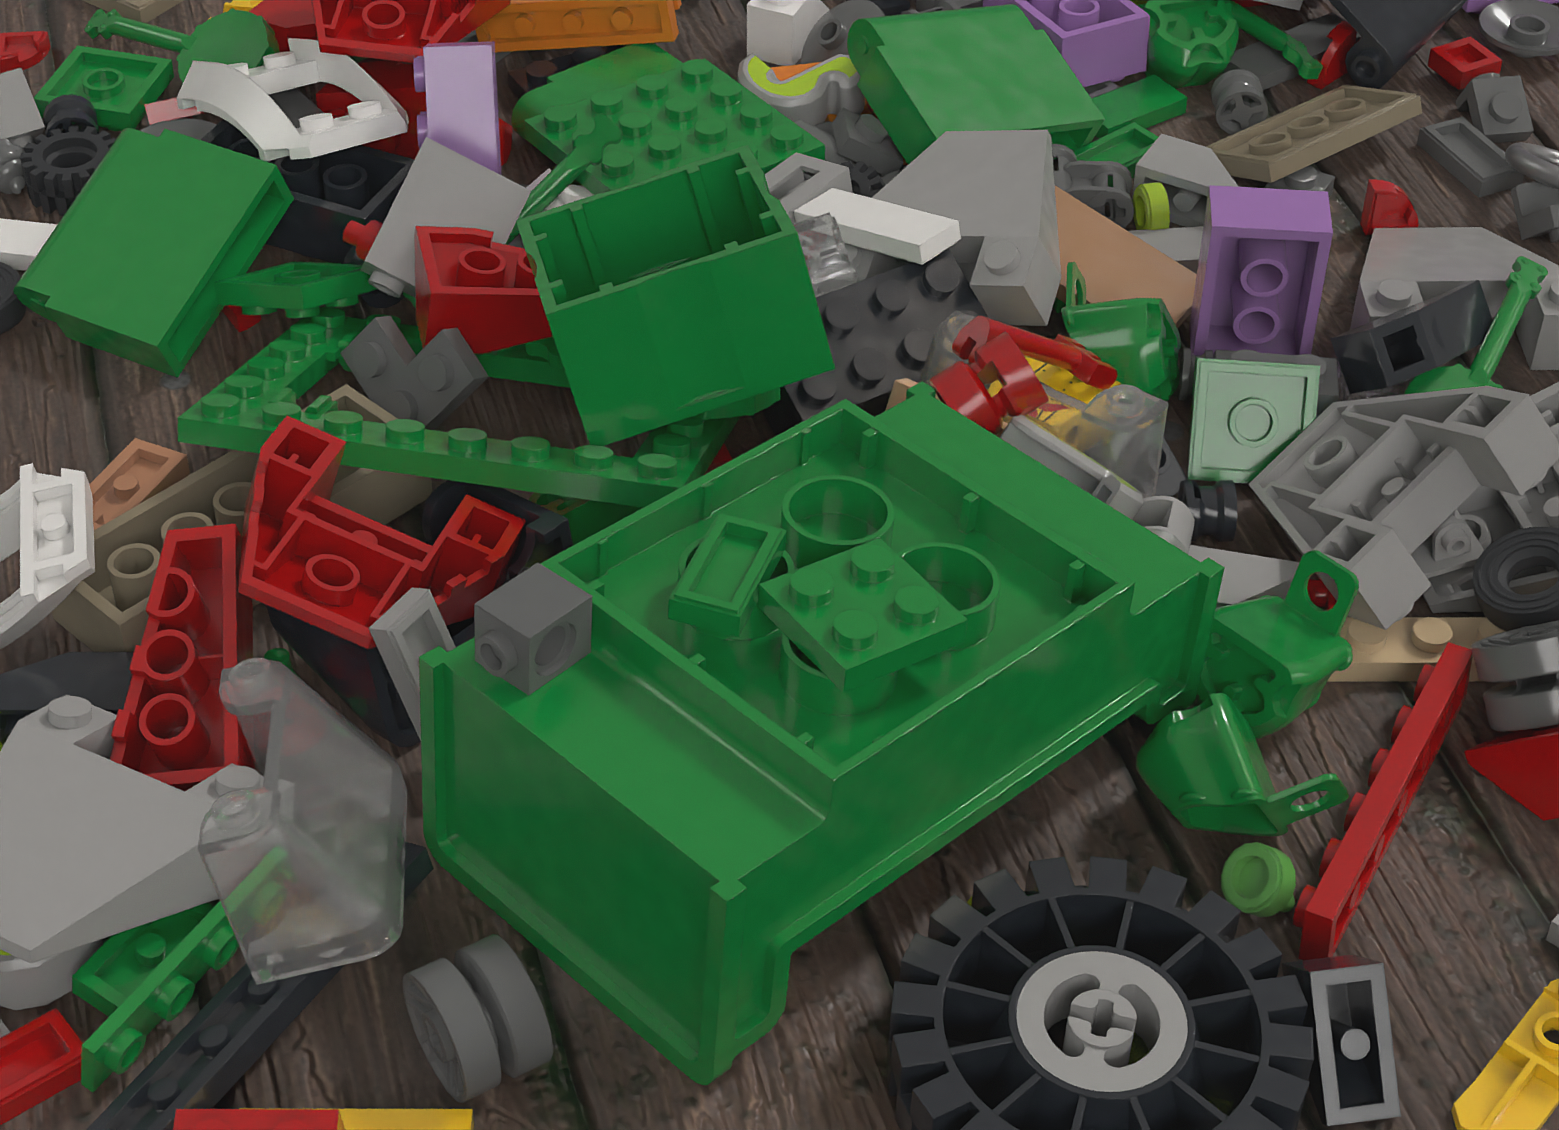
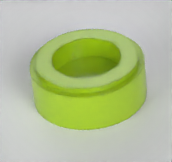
M1160 182L1139 184L1133 195V217L1136 229L1158 230L1169 228L1170 208L1163 184Z

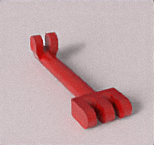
M977 316L959 331L952 344L953 353L963 360L968 359L970 365L975 362L976 349L1006 331L1025 357L1065 369L1087 385L1106 390L1114 384L1118 375L1116 369L1108 363L1102 362L1097 355L1085 350L1082 344L1072 338L1058 334L1055 340L985 316Z

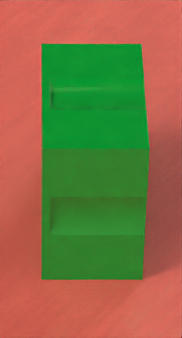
M748 145L666 171L630 186L598 193L516 220L542 305L590 445L605 446L836 369L798 232L780 200L770 194L765 174Z

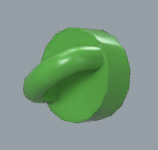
M1258 842L1247 843L1235 849L1225 861L1221 874V888L1226 901L1242 912L1257 917L1273 916L1279 911L1290 912L1295 906L1293 895L1296 886L1295 869L1291 859L1281 850Z

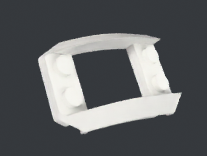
M287 38L290 51L264 56V66L248 69L247 63L226 65L217 62L193 60L177 96L179 109L196 106L197 111L212 113L231 123L258 149L260 160L266 162L289 155L291 160L321 156L406 133L408 131L407 124H409L407 112L354 60L346 54L322 53L319 50L318 40ZM317 82H326L343 88L362 101L347 107L349 115L333 119L332 113L310 115L300 118V128H295L269 94Z
M33 463L20 466V480L0 495V562L20 550V588L0 603V649L6 647L37 625L83 579L95 572L93 496L88 479L83 471L61 468L60 477L37 473Z

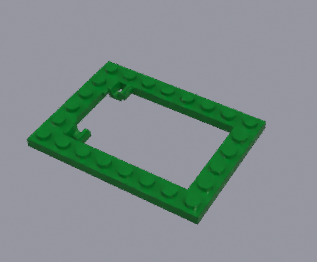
M320 307L319 315L301 318L178 417V442L260 453L263 444L286 416H290L346 441L340 465L644 508L703 476L741 416L708 420L689 417L653 429L633 458L613 455L614 452L610 448L599 445H583L573 450L551 447L548 440L534 436L517 437L512 441L487 438L485 431L476 428H456L449 432L425 429V425L422 422L411 419H396L386 424L363 421V416L359 413L338 411V401H332V397L326 395L319 396L307 407L305 412H301V407L296 405V400L338 363L341 364L345 371L352 372L340 353L375 317L391 316L414 353L417 355L423 349L418 326L401 324V319L396 316L378 314L368 316L366 319L345 317V311L342 309ZM525 343L484 354L474 353L489 377L570 388L565 370L550 367L548 360L543 357L527 354L525 352Z

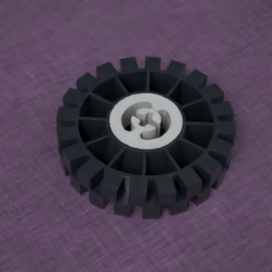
M1090 856L1086 885L1078 886L1074 885L1065 857L1029 861L1025 891L1020 888L1004 868L974 882L971 906L956 895H953L930 915L928 937L917 933L914 935L901 960L899 982H894L886 1063L889 1096H897L895 1120L900 1130H1297L1310 1083L1308 1078L1314 1060L1313 1028L1302 1027L1308 1004L1296 975L1277 977L1283 954L1261 928L1235 939L1241 910L1213 891L1208 892L1190 911L1182 908L1188 878L1152 866L1140 893L1126 890L1127 860ZM1068 1018L1063 1049L1061 1051L1052 1042L1047 1031L1057 1022ZM1135 1032L1145 1042L1149 1053L1136 1063L1128 1065Z

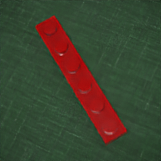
M1448 642L1436 666L1424 665L1414 691L1413 700L1416 702L1414 707L1403 705L1396 718L1391 736V743L1393 744L1391 750L1380 748L1374 758L1368 777V787L1370 789L1367 795L1356 792L1351 800L1345 817L1344 831L1346 834L1343 840L1332 837L1325 849L1319 868V878H1322L1317 888L1306 885L1300 895L1293 917V925L1302 928L1299 959L1310 960L1333 957L1466 699L1473 660L1472 649Z

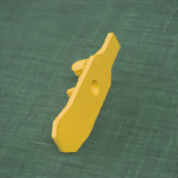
M1559 979L1551 981L1548 986L1544 987L1542 994L1509 1037H1507L1480 1075L1453 1104L1451 1112L1457 1130H1540L1558 1106L1559 1044L1550 1042L1543 1034L1550 1030L1559 1031Z

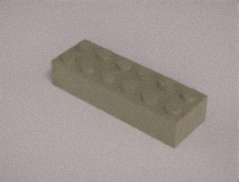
M347 384L327 395L332 397V401H338V411L359 413L363 416V421L386 424L397 419ZM232 450L94 530L95 572L83 579L52 611L53 619L93 652H134L135 646L141 645L147 624L148 614L146 606L167 530L236 524L242 536L244 508L259 453ZM340 465L329 501L386 525L425 501L433 492L432 481L429 477ZM252 599L253 607L261 603Z

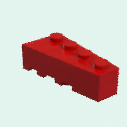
M236 524L167 530L146 606L148 620L141 645L135 646L129 668L132 679L123 710L118 709L111 734L114 739V745L109 760L184 792L231 763L255 770L252 598L238 592L242 536Z

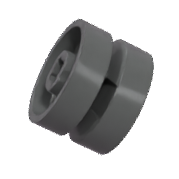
M1559 620L1505 631L1478 640L1471 645L1478 679L1485 682H1503L1491 687L1482 695L1490 729L1496 731H1518L1559 724Z
M492 934L457 950L454 956V965L445 958H439L404 975L403 994L415 1034L431 1068L446 1091L457 1102L464 1103L499 1086L501 1071L511 1078H516L551 1060L553 1055L552 1036L541 1000L522 962L508 943L500 936Z

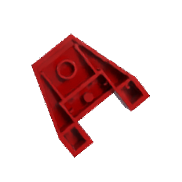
M311 0L320 52L414 63V58L424 56L423 47L427 44L457 43L509 6L511 0Z
M286 416L263 444L258 456L244 508L238 592L366 649L377 647L368 628L412 587L430 589L446 626L473 618L474 604L501 587L504 583L526 520L466 494L433 546L329 501L346 441L290 416Z

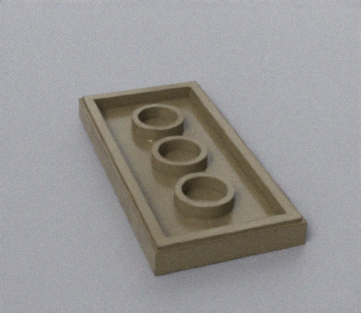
M1342 85L1206 147L1213 150L1231 176L1272 183L1422 114L1421 98L1414 93Z

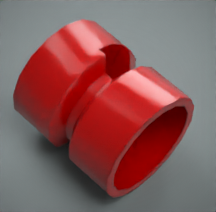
M1006 331L976 349L974 363L968 365L962 361H957L929 379L942 403L994 435L1003 430V418L1007 416H1026L1049 401L1035 372ZM998 380L1002 388L991 397L984 385Z

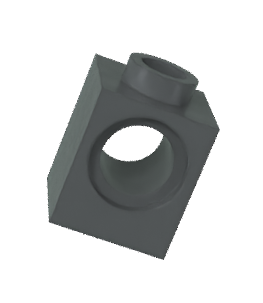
M539 563L531 566L474 604L475 661L481 664L490 674L501 677L527 695H531L591 653L592 595Z

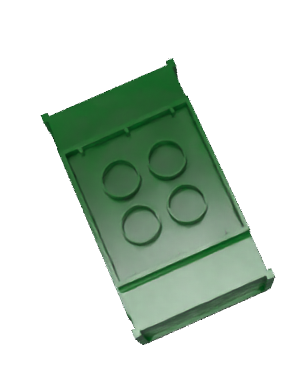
M923 381L907 389L905 401L875 417L847 399H844L540 563L592 595L591 653L531 695H527L501 677L490 674L481 664L475 661V637L449 652L437 646L419 656L423 834L432 856L441 867L686 1076L700 1085H708L731 1068L735 1056L766 1035L779 1021L786 1006L790 959L796 949L1132 714L1147 724H1154L1173 711L1186 710L1193 705L1196 699L1225 567L1209 557L1202 562L1196 560L935 398L936 389ZM724 513L787 530L785 551L769 580L881 538L968 619L965 643L843 693L757 607L758 602L740 636L735 637L668 619L669 597L716 515Z

